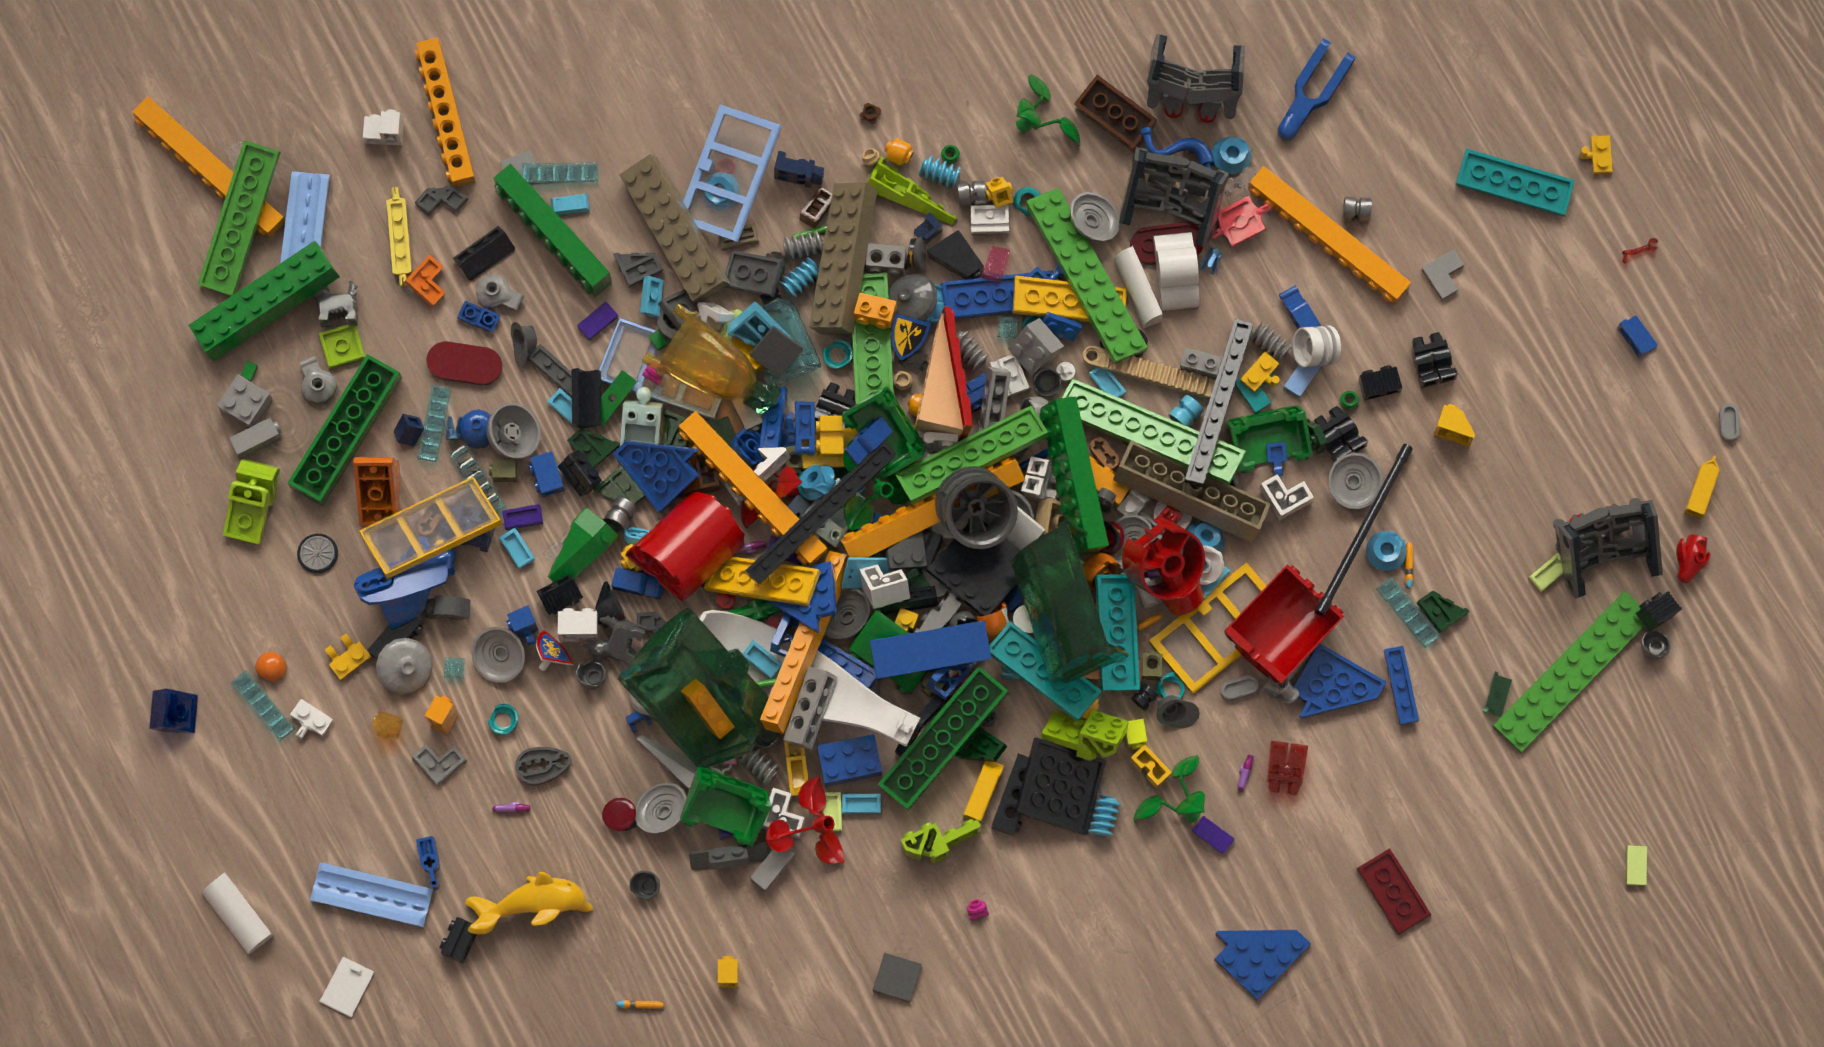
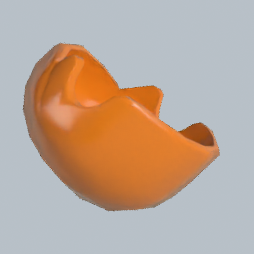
M270 651L263 653L257 659L255 669L262 679L276 682L281 680L286 674L287 664L282 656Z

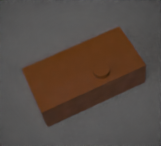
M1099 75L1095 76L1074 103L1076 110L1134 153L1136 147L1139 148L1144 141L1140 130L1145 127H1151V130H1153L1157 125V119Z

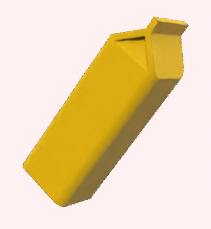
M1713 456L1710 461L1703 463L1699 467L1684 513L1700 519L1704 517L1720 472L1715 461L1716 456Z
M985 761L963 813L964 818L972 819L973 821L978 819L981 824L1004 765Z

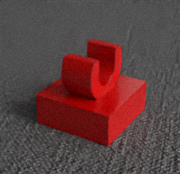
M1167 505L1156 518L1168 519L1178 524L1183 515L1175 508Z

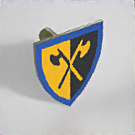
M895 313L891 338L894 350L900 361L911 356L921 347L928 335L931 323Z

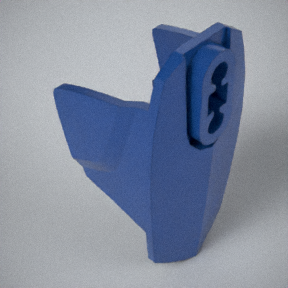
M433 557L389 579L385 577L379 567L357 577L354 582V588L362 602L368 605L380 604L390 628L394 629L416 618L424 610L431 589L446 584L448 567L447 563ZM397 562V563L389 564L388 566H389L390 568H392V567L397 566V565H399V564H401V563H403V562Z

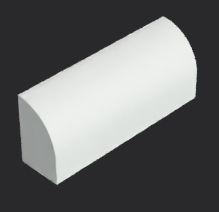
M1129 247L1115 256L1114 263L1144 329L1160 323L1162 311L1134 247Z
M226 873L215 879L202 892L204 898L248 955L274 937Z

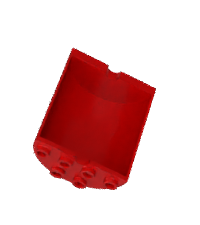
M692 492L626 552L625 556L648 575H654L659 584L681 602H684L744 546L745 534L733 518L731 510L726 506L723 507L713 495L708 496L701 492Z
M1288 564L1224 630L1228 640L1236 644L1234 646L1236 650L1267 678L1270 676L1278 684H1281L1345 617L1342 615L1344 612L1337 605L1333 606L1332 604L1325 617L1316 615L1314 611L1324 593L1320 592L1318 594L1313 589L1315 585L1309 579L1304 580L1300 576V571L1293 565L1290 567Z

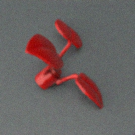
M786 466L780 474L776 472L773 474L778 478V485L776 487V495L778 497L785 498V496L795 498L797 495H800L798 486L802 481L798 478L792 467ZM743 502L741 519L744 527L748 529V526L758 518V513L754 509L750 510Z
M814 777L802 785L799 790L798 799L802 808L809 809V813L818 816V818L814 819L812 826L790 831L789 825L784 820H775L770 823L767 829L766 843L776 852H785L793 846L791 835L814 829L816 832L821 833L819 835L820 840L815 845L818 859L826 864L844 863L845 859L840 841L835 833L832 832L835 826L834 819L831 816H825L824 813H818L826 805V794L820 777Z

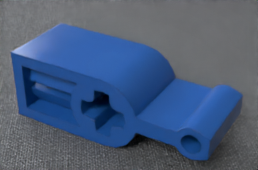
M1296 285L1279 294L1297 329L1321 326Z
M882 417L873 418L855 436V440L844 451L857 465L893 431Z
M617 567L615 569L611 584L613 590L661 599L663 586L658 583L657 578Z
M434 836L416 839L421 866L424 871L430 874L431 887L437 890L440 885L436 880L435 873L440 868V861ZM430 859H431L433 862H435V863L432 864V867H431V868H429L428 865H426V864L429 863L428 860H430Z

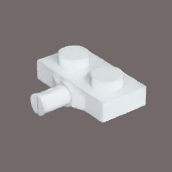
M302 699L290 714L292 718L301 724L300 729L295 734L300 739L303 738L308 730L316 732L323 737L334 722L332 718Z

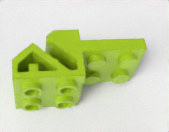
M245 459L240 461L236 470L237 481H233L230 485L228 495L230 501L222 536L261 544L268 507L274 503L281 468Z
M1054 710L1041 733V739L1077 750V757L1091 761L1096 759L1098 753L1103 758L1116 753L1128 730L1129 721L1092 710L1087 720L1080 718L1077 722L1068 714Z
M970 819L962 824L963 827L957 830L955 828L949 829L945 832V836H942L937 824L931 825L929 822L922 825L920 831L915 833L910 831L902 836L903 839L900 840L901 848L906 857L921 861L924 855L930 858L931 863L935 864L949 857L950 847L981 833V825L978 819L975 821ZM932 842H933V846H932L931 851L927 852V851L925 850L926 846H927V849L929 850L930 847H931V844H932Z

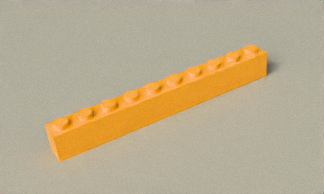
M147 96L132 111L135 117L133 120L140 127L145 126L148 129L147 133L152 138L161 140L160 144L168 152L172 150L175 153L174 157L180 163L185 162L189 165L188 169L195 176L199 174L202 177L201 181L207 187L212 186L219 198L222 200L226 198L234 172ZM265 201L256 230L262 236L266 234L271 238L285 224V219Z
M1265 166L1249 182L1248 188L1253 196L1263 199L1264 203H1268L1271 209L1274 208L1279 212L1281 218L1292 222L1296 230L1306 233L1309 240L1313 243L1320 244L1325 253L1335 256L1343 267H1349L1352 273L1357 278L1364 279L1372 290H1378L1387 302L1396 304L1410 287L1411 282Z
M696 411L678 426L679 436L685 442L689 441L693 445L691 448L699 450L696 454H701L706 459L705 463L711 469L715 468L719 472V478L724 483L728 482L732 486L731 490L736 496L739 497L741 495L745 499V505L750 510L754 509L758 513L757 517L763 524L768 523L771 527V532L777 538L785 534L799 520L785 503ZM813 534L795 553L798 555L797 559L803 565L812 566L827 552V547Z
M1009 456L985 468L993 472L1009 488L1025 480L1019 464L1013 456ZM977 484L967 487V491L976 490ZM994 485L985 494L987 499L999 493L997 486ZM937 493L908 507H900L895 511L896 513L890 516L884 515L873 524H865L861 527V530L855 533L849 532L845 534L844 538L840 539L847 556L867 558L939 523L940 521L935 509ZM956 498L953 508L959 507L961 499Z
M829 551L825 562L831 561L834 565L837 604L843 589L841 584L848 556ZM831 616L819 618L820 633H816L802 623H799L760 718L766 730L784 733L803 685L804 676L807 673L808 667H811Z

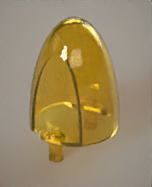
M678 303L673 314L685 322L672 339L662 359L647 352L642 362L655 369L659 376H663L666 373L674 379L718 399L737 400L751 395L756 388L757 378L748 357L727 338L699 319L700 313L698 311L692 312Z

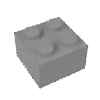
M1039 318L1026 325L1009 345L1008 349L1030 375L1033 376L1037 371L1046 368L1062 350L1064 345Z
M237 374L217 404V407L222 413L250 428L257 424L273 398L269 392Z

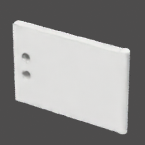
M342 957L319 1002L352 1018L375 972Z

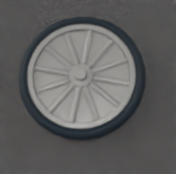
M321 533L305 537L297 550V557L301 566L313 573L329 570L336 562L338 556V549L334 540Z

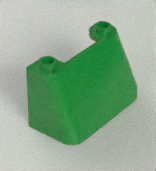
M888 386L876 391L842 414L844 425L847 428H855L858 433L873 418L882 417L893 432L884 442L897 456L876 475L881 480L920 459L926 451L923 441Z
M1299 405L1241 416L1226 421L1231 445L1246 451L1238 472L1249 473L1253 471L1256 464L1268 462L1266 444L1285 442L1287 458L1293 457L1297 461H1305L1309 459L1308 457L1313 456L1306 412Z
M876 610L848 650L851 651L849 655L858 660H865L874 667L870 640L910 633ZM928 670L889 678L898 685L897 690L904 695L907 693L911 695Z
M698 767L680 815V820L689 827L698 825L700 821L734 834L738 844L753 847L771 809L769 794L764 789L704 767Z

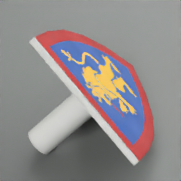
M544 630L538 635L536 648L542 661L539 666L542 671H545L551 662L574 665L566 649L553 636Z

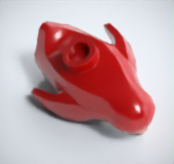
M1691 534L1687 535L1686 542L1684 538H1681L1677 544L1676 556L1679 571L1676 577L1682 583H1689L1707 565L1711 556L1710 552L1706 554L1707 537Z

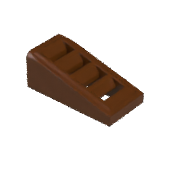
M820 186L800 212V221L812 228H816L830 207L832 192ZM821 195V196L825 197V198L828 199V200L825 201L824 199L820 198L819 196Z

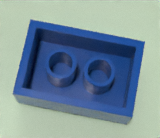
M875 734L817 745L825 787L882 776Z

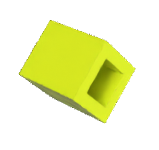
M1144 719L1129 721L1128 730L1125 734L1127 748L1132 747V750H1137L1143 747V745H1147Z

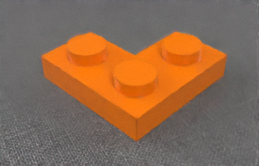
M430 254L404 281L408 287L431 307L446 293L432 281L443 269V266Z

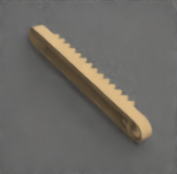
M1096 346L1087 347L1082 355L1083 362L1087 366L1101 368L1104 371L1108 370L1115 374L1210 400L1216 381L1208 376L1194 374L1179 368H1172L1157 362H1150L1135 356L1113 364L1106 349ZM1089 352H1095L1097 359L1090 361L1086 355Z

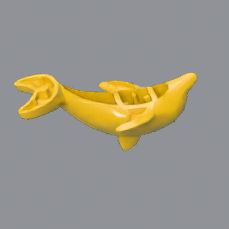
M539 872L537 877H526L525 880L529 883L515 889L498 904L480 897H469L465 901V904L479 916V919L468 928V931L473 934H487L495 928L500 918L513 914L538 913L530 923L533 926H538L555 920L561 912L568 910L591 912L593 911V906L586 900L583 889L575 882L551 878L545 872Z

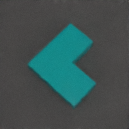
M1241 378L1236 381L1235 386L1254 413H1258L1271 404V401L1262 390V387L1267 385L1266 382L1254 393L1240 382Z

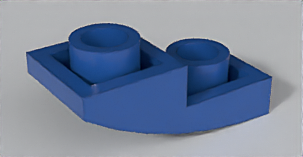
M464 301L456 319L493 333L501 315Z

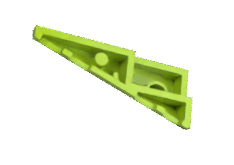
M880 156L866 182L878 190L877 195L926 215L931 212L936 219L950 225L954 223L957 216H952L943 210L944 206L941 203L938 205L930 199V194L910 178L900 175L897 167H890L885 163L886 158Z

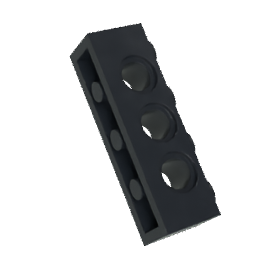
M1019 753L1017 755L991 825V829L1013 836L1015 832H1019L1022 821H1019L1021 814L1016 813L1015 817L1009 818L1005 812L1008 809H1013L1014 811L1016 809L1018 800L1012 797V793L1015 791L1020 792L1022 781H1020L1019 775L1025 773L1029 759L1025 755Z

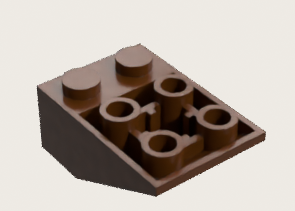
M695 454L689 460V463L700 476L677 498L687 497L692 492L708 493L721 490L717 470L715 468L711 469L705 463L706 459L701 454Z

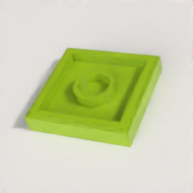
M347 324L319 333L329 370L364 360L365 354L357 326H348Z

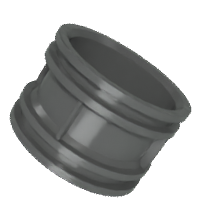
M968 466L955 470L943 480L936 494L935 509L939 521L957 541L967 547L975 549L993 547L1005 540L1016 524L1018 506L1013 492L988 469ZM977 484L976 490L967 491V487ZM994 485L997 486L1000 500L987 502L985 494ZM956 498L961 499L959 507L953 508ZM973 503H974V504L977 503V506H976V507H974V506L971 507V505H972ZM985 511L996 516L986 527L981 519ZM963 516L970 518L969 532L959 530L954 526Z

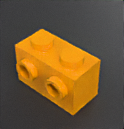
M859 293L854 311V319L863 325L872 324L880 329H892L893 319L897 311V301Z

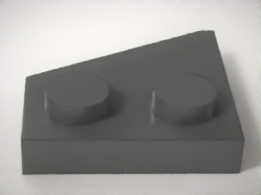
M655 253L613 254L629 287L644 281L645 276H654L663 272V268Z
M922 531L904 539L886 551L888 570L925 568L927 566Z

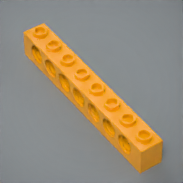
M437 37L417 42L418 49L414 51L417 61L421 60L422 63L419 71L421 78L425 77L427 84H423L425 94L430 95L431 101H428L430 113L434 112L435 118L432 121L434 129H438L440 136H437L439 147L444 149V153L441 156L443 164H447L449 168L448 171H445L448 182L452 181L454 187L476 182L439 39ZM429 58L435 59L431 64L426 63ZM434 75L440 76L437 81L430 80ZM439 92L444 93L442 98H436L435 95ZM442 110L449 111L448 114L444 116L439 114ZM447 127L453 128L450 133H445L444 129ZM452 144L458 145L455 150L448 149ZM455 162H462L460 167H453Z

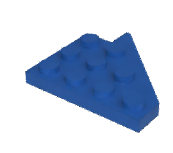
M626 441L613 453L658 513L663 512L700 476L689 463V460L699 451L696 448Z
M831 561L807 567L819 569L821 572L809 606L770 600L765 601L812 631L820 633L819 618L837 614L834 565Z
M1319 643L1294 685V688L1299 691L1298 698L1306 702L1299 717L1305 718L1376 700L1386 681Z
M1298 930L1217 931L1216 935L1227 946L1214 960L1258 1000L1311 943Z

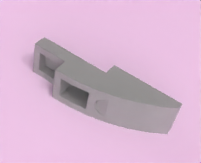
M948 590L947 593L949 595L947 599H942L937 608L940 611L938 612L932 608L930 613L926 612L921 620L923 622L921 628H916L914 633L947 627L950 619L962 607V603L957 601L958 597Z

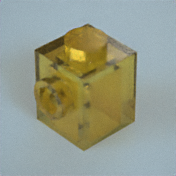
M379 711L378 716L375 715L373 718L372 727H374L375 733H378V737L398 739L403 719L400 716Z

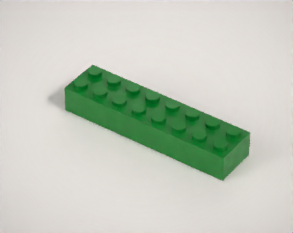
M511 163L493 178L497 195L502 200L504 198L507 200L509 208L514 213H519L520 219L525 226H531L532 232L538 240L543 239L547 250L551 254L555 253L557 255L558 262L563 267L567 266L569 268L570 275L576 281H581L583 284L582 288L587 294L592 293L596 297L612 283L610 272Z
M313 241L188 326L204 352L214 362L340 278L323 249L316 241Z
M368 354L365 356L289 479L288 485L291 489L324 506L400 383L402 376L399 371Z
M1076 396L1059 398L1040 408V419L1049 433V437L1045 438L1048 443V456L1051 458L1052 474L1056 480V492L1060 498V511L1064 517V529L1069 540L1068 548L1072 553V557L1093 554L1109 546L1077 398Z
M978 666L881 779L878 786L909 811L1006 698L1009 691Z

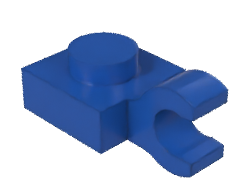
M1285 442L1266 444L1267 461L1274 464V476L1277 474L1282 476L1281 462H1287Z

